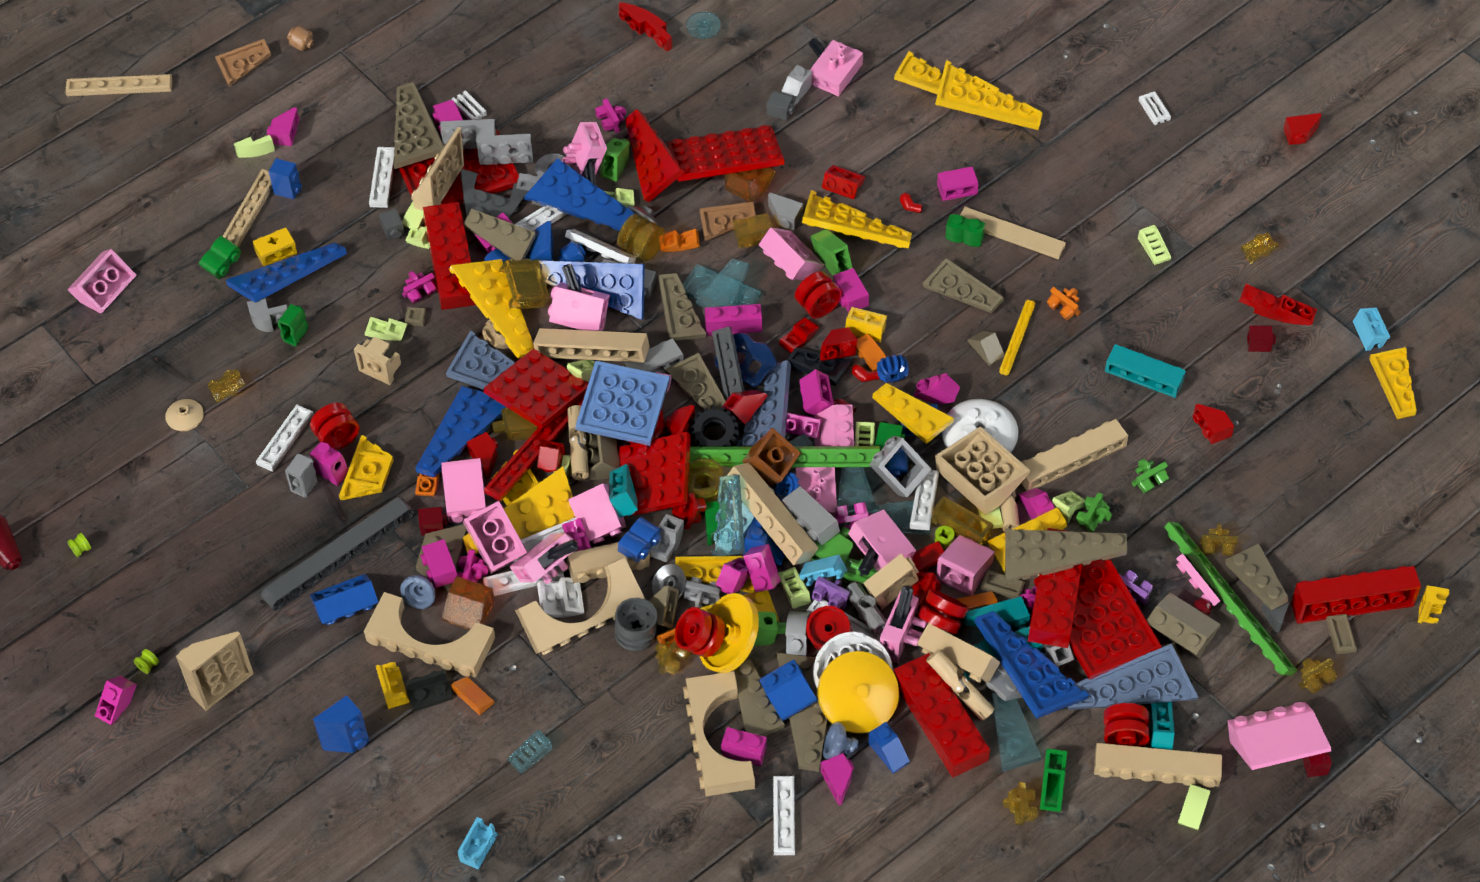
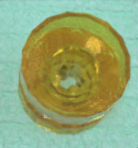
M633 214L621 227L617 238V245L629 253L633 252V255L637 258L649 261L659 251L664 241L665 230L654 222H649L647 218H643L640 214Z
M707 458L690 462L688 493H694L695 498H704L705 502L724 501L726 489L723 469L720 464Z

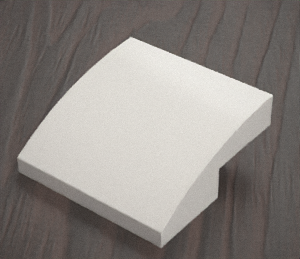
M560 577L559 581H551L549 584L539 580L537 587L540 607L547 615L552 618H564L584 614L580 582L573 584L572 578Z

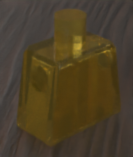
M507 407L501 410L502 420L492 422L494 434L505 431L508 441L528 440L537 429V426Z

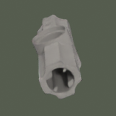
M853 582L849 584L845 590L850 592L848 599L858 611L859 619L866 622L874 634H882L887 620L877 608L875 598L868 595L860 583Z

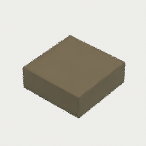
M408 307L405 317L407 326L424 327L427 313L426 308Z

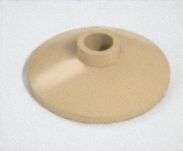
M191 399L178 400L166 411V422L169 427L176 431L192 430L202 422L204 417L202 406L197 401Z

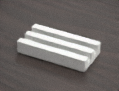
M466 90L463 92V95L459 94L456 99L452 98L457 109L468 120H479L487 115L486 110ZM459 102H462L476 117H473Z
M1156 92L1139 96L1140 104L1154 125L1171 119V115ZM1157 106H1158V108L1160 109V111L1162 112V114H1163L1162 116H1161L1160 112L1158 111Z

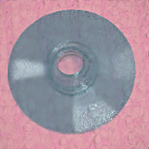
M697 12L688 18L686 28L692 36L706 39L715 36L719 32L721 22L713 13Z

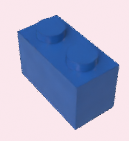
M276 158L269 170L273 192L275 195L294 199L302 188L296 163Z

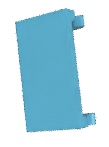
M1364 308L1359 310L1353 320V324L1365 350L1371 351L1375 344L1380 349L1387 339L1390 338V335L1378 309Z
M835 555L806 562L799 577L801 580L807 577V587L811 586L819 576L827 578L837 575L836 579H841L844 573L847 572V568L841 557Z
M476 818L458 850L460 862L479 870L498 835L493 824L490 823L489 826H486L483 819Z

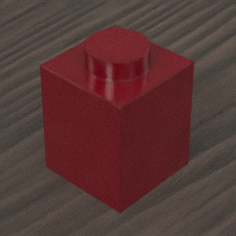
M1249 325L1247 333L1248 352H1271L1272 345L1276 344V334L1272 332V326Z
M441 507L418 509L421 536L443 530L444 526L448 525L447 515L442 513Z
M1329 752L1303 758L1307 777L1328 775L1332 765Z

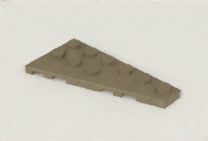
M414 82L398 86L396 95L394 169L436 157L437 153H440L444 147Z
M1006 529L1005 584L1012 583L1013 580L1021 578L1022 580L1030 579V576L1038 574L1046 575L1071 569L1079 564H1091V561L1099 559L1104 561L1127 554V534Z
M776 653L779 667L795 659L818 699L813 676L816 658ZM816 701L790 716L789 720L799 769L819 772L828 719L823 714L819 701Z

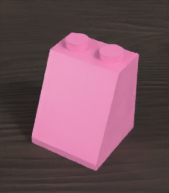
M480 458L441 463L449 523H460L467 517L486 508L484 478Z
M609 484L598 485L568 500L576 519L581 518L589 542L594 545L605 541L604 537L608 535L613 537L622 533L621 529L626 528L624 517H619L609 501Z
M959 535L939 557L937 578L941 583L971 596L981 583L986 571L993 564L995 552L987 546L974 542L971 538Z

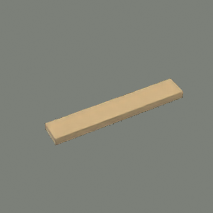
M172 75L67 79L65 93L67 96L171 92Z
M262 169L223 235L224 238L238 247L273 189L268 170Z
M964 207L960 214L967 219L983 221L985 223L984 233L1058 260L1066 247V242Z

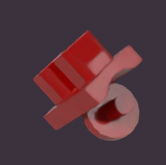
M688 493V504L673 507L672 514L674 517L684 520V529H690L692 523H700V512L706 510L704 498H695L694 493Z

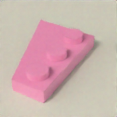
M1183 554L1177 557V567L1183 574L1185 572L1191 577L1189 582L1195 589L1200 588L1204 593L1201 597L1210 604L1212 603L1213 606L1220 603L1219 598Z

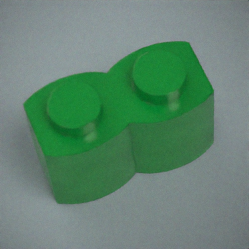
M951 214L946 224L945 238L952 242H963L968 246L981 247L985 223L978 219H967L961 215Z
M219 236L212 244L210 250L201 258L199 265L217 279H221L228 274L230 265L239 260L241 250L223 236Z
M290 304L278 320L281 338L284 342L296 347L309 329L304 309L298 305Z

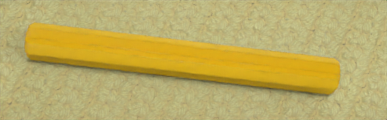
M1025 301L999 372L1002 375L1007 376L1011 371L1035 307L1034 301Z

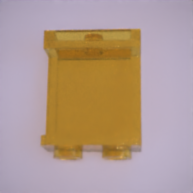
M509 259L500 267V273H506L512 298L508 302L510 309L543 308L550 300L539 260Z

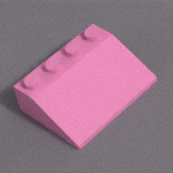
M1296 702L1290 706L1276 707L1265 712L1258 711L1252 715L1237 716L1235 719L1228 720L1229 741L1252 770L1331 751V746L1314 711L1306 702Z

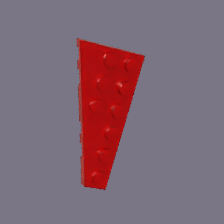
M636 109L625 119L643 199L650 202L684 174L685 171L678 165L679 162L673 158L671 151L663 140L657 136V132L650 126V122L643 112Z

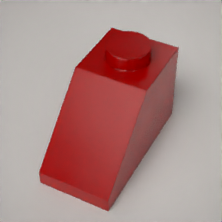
M1321 113L1286 117L1283 129L1288 144L1306 143L1318 129L1322 116Z
M485 432L467 441V447L472 459L480 458L482 472L487 480L492 474L498 456L496 449L498 448V443L494 437L491 438Z

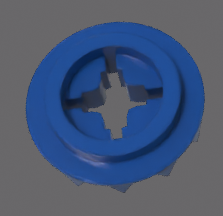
M788 472L784 479L775 485V494L781 502L782 499L800 487L798 484L799 478L796 477V474Z

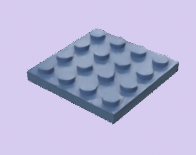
M595 361L576 422V430L651 446L670 376Z

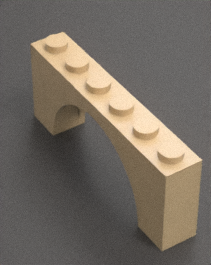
M625 557L604 567L608 582L606 598L600 609L583 622L565 623L555 620L541 609L537 601H533L515 610L536 654L542 652V655H545L554 650L552 646L558 643L560 646L571 642L570 637L577 635L579 638L589 633L588 629L593 626L596 629L607 624L605 620L611 617L615 620L616 609L623 601L629 598L645 599Z
M386 592L383 593L364 630L368 643L374 646L386 647L392 652L404 653L410 658L422 659L428 664L440 665L445 670H454L463 676L477 677L495 640L494 628L475 622L473 627L463 637L451 643L442 645L421 643L410 637L401 625V617L405 608L403 599Z
M734 671L686 678V686L683 687L684 699L689 700V704L686 705L687 716H692V722H689L691 735L695 734L696 739L692 740L694 753L698 752L699 756L696 759L697 771L702 773V777H699L700 789L705 790L706 796L755 789L751 761H735L723 757L709 745L704 735V727L710 714L721 704L738 699Z

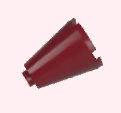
M0 515V565L5 570H15L21 565L22 557L7 519Z

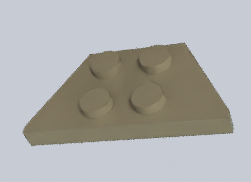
M463 524L425 534L422 546L444 539L457 571L459 558L464 546L462 538L467 535L468 531ZM421 547L416 570L420 574L427 576L426 571L429 569L427 565L423 566L420 555L423 554ZM453 583L443 586L447 592H451Z

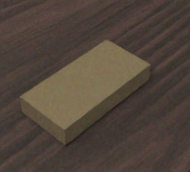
M987 570L981 584V589L1013 599L1021 596L1025 581L1017 579L1013 580L1012 583L1005 584V575Z
M1347 614L1327 616L1326 622L1336 655L1356 652L1357 647Z

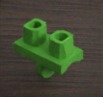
M1141 459L1138 461L1139 467L1135 471L1137 474L1141 472L1143 474L1131 483L1133 487L1139 486L1142 492L1146 493L1154 488L1150 478L1154 477L1158 485L1169 479L1165 470L1168 465L1166 462H1163L1151 469L1154 462L1152 460L1147 462L1145 459Z
M1097 493L1095 498L1087 497L1084 501V507L1088 512L1079 511L1076 516L1078 524L1086 526L1088 532H1094L1098 523L1109 521L1112 514L1109 511L1110 507L1103 501V494Z
M848 557L845 563L847 572L844 573L843 577L848 581H857L864 584L866 580L878 571L873 566L868 575L862 576L858 568L863 559L858 561Z

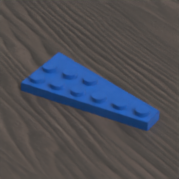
M336 242L226 279L228 287L256 303L346 255V249Z
M462 386L416 466V473L434 478L442 471L441 463L449 462L456 455L459 456L467 446V441L485 433L490 428V425L496 419L502 418L503 413L509 408L484 392Z
M994 611L976 617L975 624L1036 719L1088 698L1089 694L1085 690L1081 691L1074 685L1075 682L1071 678L1067 679L1060 673L1059 668L1039 650L1029 646L1026 643L1027 640L1011 630V626Z

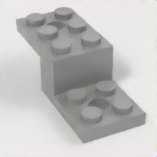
M494 119L440 121L443 146L457 127H460L463 149H477L480 165L533 162L531 134L496 135Z

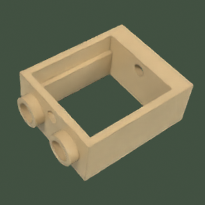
M899 554L866 580L864 585L870 596L875 598L876 603L883 609L898 597L903 586H913L919 581L917 576L918 570L909 557L905 558L902 554Z

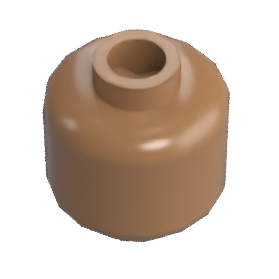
M300 25L292 27L287 36L289 45L300 51H304L307 48L310 49L314 43V39H312L313 33Z

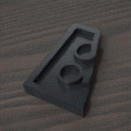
M795 348L787 358L791 367L809 374L816 369L828 375L830 384L835 387L854 362V358L847 357V360L835 358L821 361L817 351Z

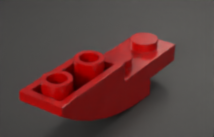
M623 2L618 4L619 17L621 20H625L633 31H636L639 35L646 33L648 37H652L657 45L666 52L672 49V37L667 33V25L662 19L641 7Z
M1245 284L1239 302L1253 307V313L1290 324L1312 325L1317 309L1286 295H1282L1279 298L1249 284Z

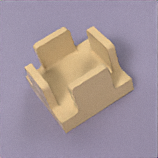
M373 337L372 340L367 339L363 345L357 344L354 348L358 370L388 385H391L394 381L393 374L401 365L400 355L395 352L391 358L384 356L390 345L376 337Z

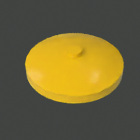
M737 593L723 596L708 611V613L720 616L725 624V636L719 650L707 658L700 656L703 665L717 673H728L739 667L750 654L756 641L759 627L757 608L751 599Z
M853 651L836 657L825 667L818 682L817 694L820 708L829 722L832 724L840 722L844 725L846 732L861 734L868 733L884 722H888L898 704L899 687L894 672L884 660L868 652Z

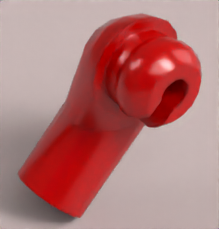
M909 193L900 195V202L906 211L922 212L923 205L913 203Z
M860 365L852 367V374L861 382L879 380L877 370L868 372Z

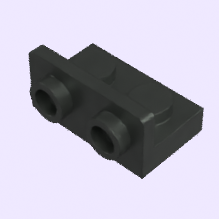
M445 670L433 671L428 675L414 677L406 682L414 712L453 700Z

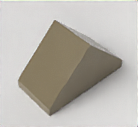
M982 331L968 339L969 344L989 366L1004 359L1005 354L995 332Z
M664 586L649 600L657 610L658 625L673 629L679 589Z

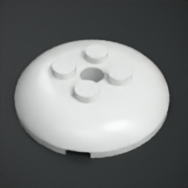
M970 399L957 404L947 413V415L954 418V422L942 431V438L946 447L951 446L980 426L1010 453L1016 446L1018 440L1017 422L1007 408L995 401Z
M859 632L839 634L828 640L816 656L813 669L815 686L818 689V682L825 667L842 654L853 651L868 652L884 660L893 671L891 658L883 645L876 639Z

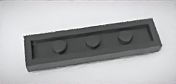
M729 326L712 331L725 401H727L732 393L744 391L733 331Z

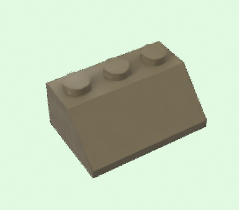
M586 432L589 476L586 479L577 481L608 479L609 472L620 467L617 439Z
M1169 593L1155 607L1147 619L1150 628L1197 658L1201 657L1221 627V624L1172 593Z

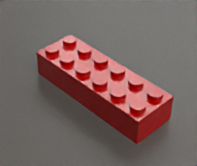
M459 202L423 207L424 225L441 310L476 305L471 299V294L468 290L460 285L458 277L449 270L451 265L471 263Z
M1047 528V531H1064L1059 529ZM1082 564L1046 575L1039 574L1028 636L1029 642L1068 648Z
M1400 566L1390 570L1380 569L1376 572H1361L1356 575L1345 574L1335 578L1324 577L1315 581L1304 580L1296 584L1291 606L1297 624L1326 620L1327 616L1347 614L1348 617L1414 607L1421 584L1414 566Z
M928 653L893 669V672L896 676L901 696L950 775L954 778L989 761L990 749L950 685L926 661L930 656Z

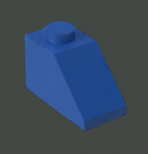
M886 722L869 732L868 744L893 774L910 763L898 736Z

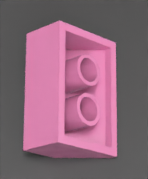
M770 228L759 243L763 253L771 257L775 261L774 264L786 272V276L791 280H804L807 276L825 266L790 230Z
M112 249L103 251L67 290L80 303L99 313H103L134 279L136 274Z
M852 404L832 405L814 416V418L822 419L819 428V438H815V446H854Z
M499 501L463 520V524L491 574L527 554Z

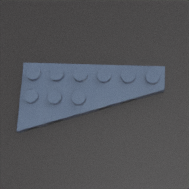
M470 330L449 366L446 375L454 380L484 389L486 385L515 362L497 349L494 350L485 340L479 339Z
M788 360L777 363V366L768 372L763 383L765 385L763 393H766L768 396L752 415L751 420L746 423L743 429L745 434L742 440L738 441L737 447H752L771 428H774L785 438L791 364Z
M1169 644L1091 680L1087 678L1075 683V686L1081 691L1085 690L1089 696L1083 701L1068 706L1067 709L1102 708L1120 703L1139 705L1198 700V696L1173 645Z

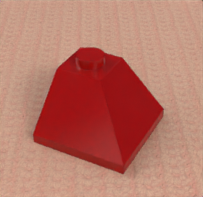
M689 405L676 409L671 417L668 416L665 423L668 436L688 432L691 435L690 426L693 424L692 420L695 417V406Z

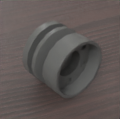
M629 598L617 607L614 633L616 641L624 649L642 651L653 644L657 630V610L653 604L646 599Z

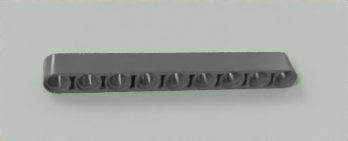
M402 497L393 499L271 583L262 591L261 597L273 611L280 610L411 519L414 515V509Z

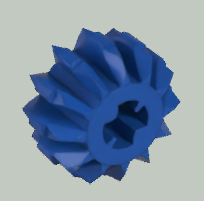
M894 354L881 358L877 363V373L880 380H883L885 383H893L894 381L899 382L900 379H905V376L909 375L908 362L902 355L895 356Z

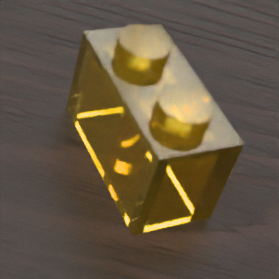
M768 213L733 221V233L738 248L757 245L762 241L769 229L773 228Z

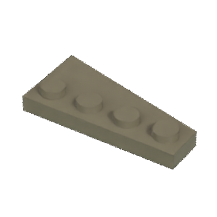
M474 209L470 210L463 223L468 230L481 239L486 240L491 246L503 252L505 256L513 259L520 266L537 237L534 231Z
M947 258L923 282V287L989 313H993L1004 301L1003 296Z
M677 273L658 275L669 340L672 338L674 341L706 338V332L693 310L691 301L686 296V291Z
M699 353L665 369L666 373L671 375L672 379L703 410L707 407L708 410H712V406H716V410H719L726 402Z
M1259 543L1225 559L1226 566L1270 610L1288 602V596Z
M751 659L743 662L733 671L735 673L745 732L765 737L784 729L785 724L766 695L759 681L761 678Z

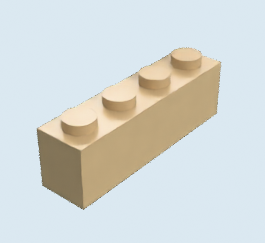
M619 542L572 552L567 556V565L569 566L568 569L573 584L578 582L584 583L591 579L607 577L604 567L624 557L631 571L642 570L649 567L650 555L648 554L644 560L641 559L636 563L618 552Z
M929 623L917 642V645L922 648L921 652L924 654L929 653L931 655L937 649H941L959 669L961 674L969 673V677L978 683L981 680L989 683L1000 664L993 656Z

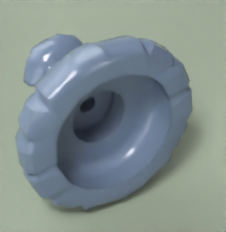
M424 575L409 576L401 584V596L407 605L423 610L427 609V607L429 608L435 601L433 581L430 582Z
M835 722L831 725L825 737L823 756L825 759H830L841 753L850 756L858 748V741L855 738H848L844 725L840 722Z

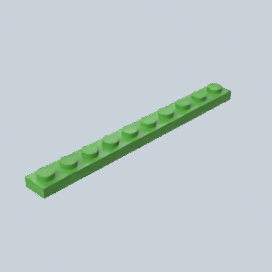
M794 446L801 454L792 467H871L869 464L873 460V456L880 451V446ZM690 447L689 468H720V466L731 468L736 465L745 464L742 461L751 447Z
M1168 522L1164 526L1168 532V537L1179 545L1180 552L1191 560V565L1196 570L1200 571L1203 575V580L1212 586L1215 590V595L1227 605L1226 609L1239 620L1238 624L1251 635L1250 639L1259 645L1263 650V655L1273 662L1275 670L1281 675L1293 676L1298 671L1191 537L1179 523Z

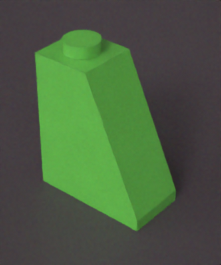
M827 229L811 235L814 252L825 264L832 276L853 268L846 243Z

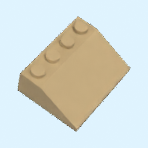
M457 127L441 152L437 153L434 163L428 167L427 174L421 178L419 187L413 191L412 200L415 209L423 211V207L440 205L463 168L464 159L460 127Z
M981 426L935 455L937 471L985 515L1001 506L1030 474V470Z
M238 631L193 643L189 647L182 649L176 656L191 696L205 711L254 674L241 634Z

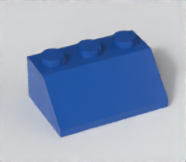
M366 574L309 594L319 620L322 624L326 623V625L335 623L337 618L342 616L351 617L358 610L372 609L375 607L374 604L379 603L372 582Z
M345 696L313 718L320 744L324 751L353 753L357 749H362L369 742L362 713L348 696Z

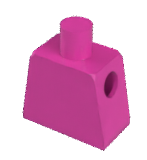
M320 442L309 454V457L314 461L313 467L318 475L338 486L346 478L349 470L340 452L330 447L327 443Z

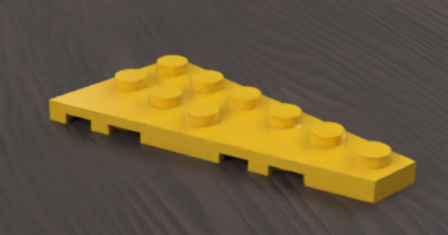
M946 60L935 105L1035 130L1039 129L1043 112L1025 102L1020 103L1013 99L1014 96L1010 94L1005 95L999 91V88L977 76L972 77L965 73L966 70L958 69Z
M811 190L802 223L811 227L816 226L829 231L841 232L845 235H854L862 239H871L882 244L887 243L899 248L909 249L911 232L894 225L886 226L878 218L872 220L866 217L867 214L843 203L835 204L831 201V198L827 196L821 198L816 195L817 192Z
M502 259L450 266V272L458 277L460 285L468 290L471 294V299L487 319L489 318L492 321L495 330L503 335L505 343L519 359L534 348L533 340Z
M564 467L558 469L503 508L520 540L575 518L568 501L573 496ZM468 533L462 538L467 555L468 550H475V555L480 554Z

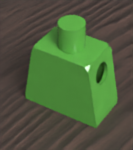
M612 138L606 145L607 150L601 161V177L617 182L629 161L630 142L627 139Z
M843 527L839 533L823 545L817 541L815 544L818 550L811 560L815 561L839 555L845 564L854 545L849 540L850 535L848 533L850 530Z
M758 611L759 627L753 647L773 644L777 634H786V622H777L774 612Z

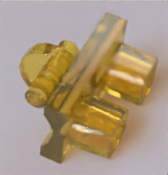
M1267 232L1263 235H1255L1253 240L1242 245L1240 249L1245 254L1246 260L1249 263H1253L1257 258L1269 255L1271 251L1278 248L1279 244Z
M235 369L233 371H226L219 380L210 381L208 388L214 401L218 403L229 395L232 397L236 396V391L243 387L245 383L240 376L239 370Z
M1217 523L1216 529L1209 528V534L1215 535L1201 536L1199 544H1202L1203 554L1213 555L1215 553V545H1221L1222 555L1232 556L1234 548L1238 543V536H1222L1229 535V529H1222L1221 523Z
M675 640L672 644L668 641L665 644L658 643L655 646V650L658 652L655 657L659 660L658 664L660 666L658 672L664 674L667 671L675 675L680 668V663L675 658L678 656L686 660L691 652L680 649Z
M1329 658L1320 664L1318 660L1305 659L1303 661L1304 667L1300 669L1303 675H1301L1302 682L1298 684L1301 689L1306 687L1314 694L1322 688L1323 684L1319 681L1320 678H1323L1327 684L1335 681L1337 673L1332 668L1333 660Z
M1019 782L1018 787L1007 793L1008 798L1002 801L1003 807L1010 809V813H1014L1016 825H1022L1025 821H1034L1038 817L1037 808L1028 806V802L1032 803L1035 800V789L1026 788L1025 782Z

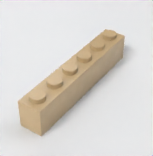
M539 328L533 343L535 350L548 358L643 363L650 348L647 333Z
M1117 419L1104 422L1095 429H1089L1078 437H1072L1061 445L1057 444L1046 452H1040L1029 460L1021 461L1030 470V474L1021 484L1028 491L1054 481L1126 447L1128 434Z
M750 463L733 466L725 481L793 565L810 561L818 550L817 545Z
M1097 743L1094 775L1101 777L1114 776L1122 779L1134 778L1141 779L1142 781L1155 780L1162 781L1163 783L1176 782L1189 786L1190 784H1197L1209 788L1219 787L1222 777V755Z

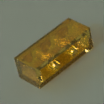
M944 496L932 511V523L939 527H951L957 537L961 535L965 538H971L982 546H985L992 537L993 523Z

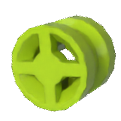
M949 526L938 527L935 532L934 542L939 541L943 550H946L954 542V530Z
M81 532L77 534L75 539L67 541L77 557L81 556L85 550L89 551L91 549L89 542Z
M144 649L142 655L133 660L134 664L145 674H149L151 668L159 664L158 658L148 649Z

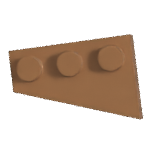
M262 39L215 56L230 87L271 56V52L265 40Z
M753 202L699 209L705 241L756 220Z

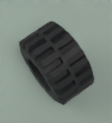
M712 406V410H708V407L704 408L703 413L699 411L697 418H693L690 433L694 447H735L739 438L738 423H736L734 415L731 416L730 411L724 412L722 407L716 410V406ZM718 425L723 427L726 433L719 440H709L703 435L704 431L710 426Z

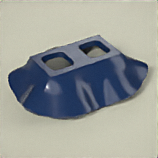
M735 333L733 336L736 351L746 355L743 363L739 365L742 382L756 387L763 381L768 372L777 366L776 358L767 344L753 341L748 334ZM716 355L715 365H716L717 368H719L718 360H717V355ZM754 360L762 364L757 373L749 371V367Z

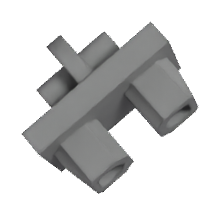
M692 577L690 581H686L684 599L695 601V607L698 608L701 607L702 603L712 605L720 599V588L716 585V582L712 581L709 585H703L700 578Z

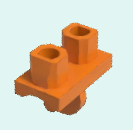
M1053 287L1050 290L1052 295L1047 300V305L1055 310L1062 304L1064 307L1059 313L1066 320H1069L1074 314L1078 317L1081 313L1078 310L1079 306L1076 304L1080 300L1077 297L1078 290L1075 288L1070 290L1065 288L1062 291L1063 293Z

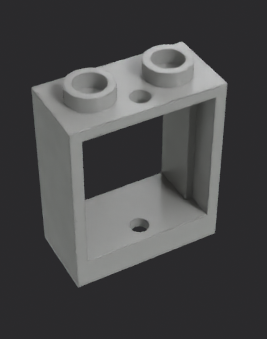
M896 436L886 441L884 448L873 456V460L869 464L898 496L906 498L931 470L903 438ZM899 448L915 463V466L900 483L884 467Z

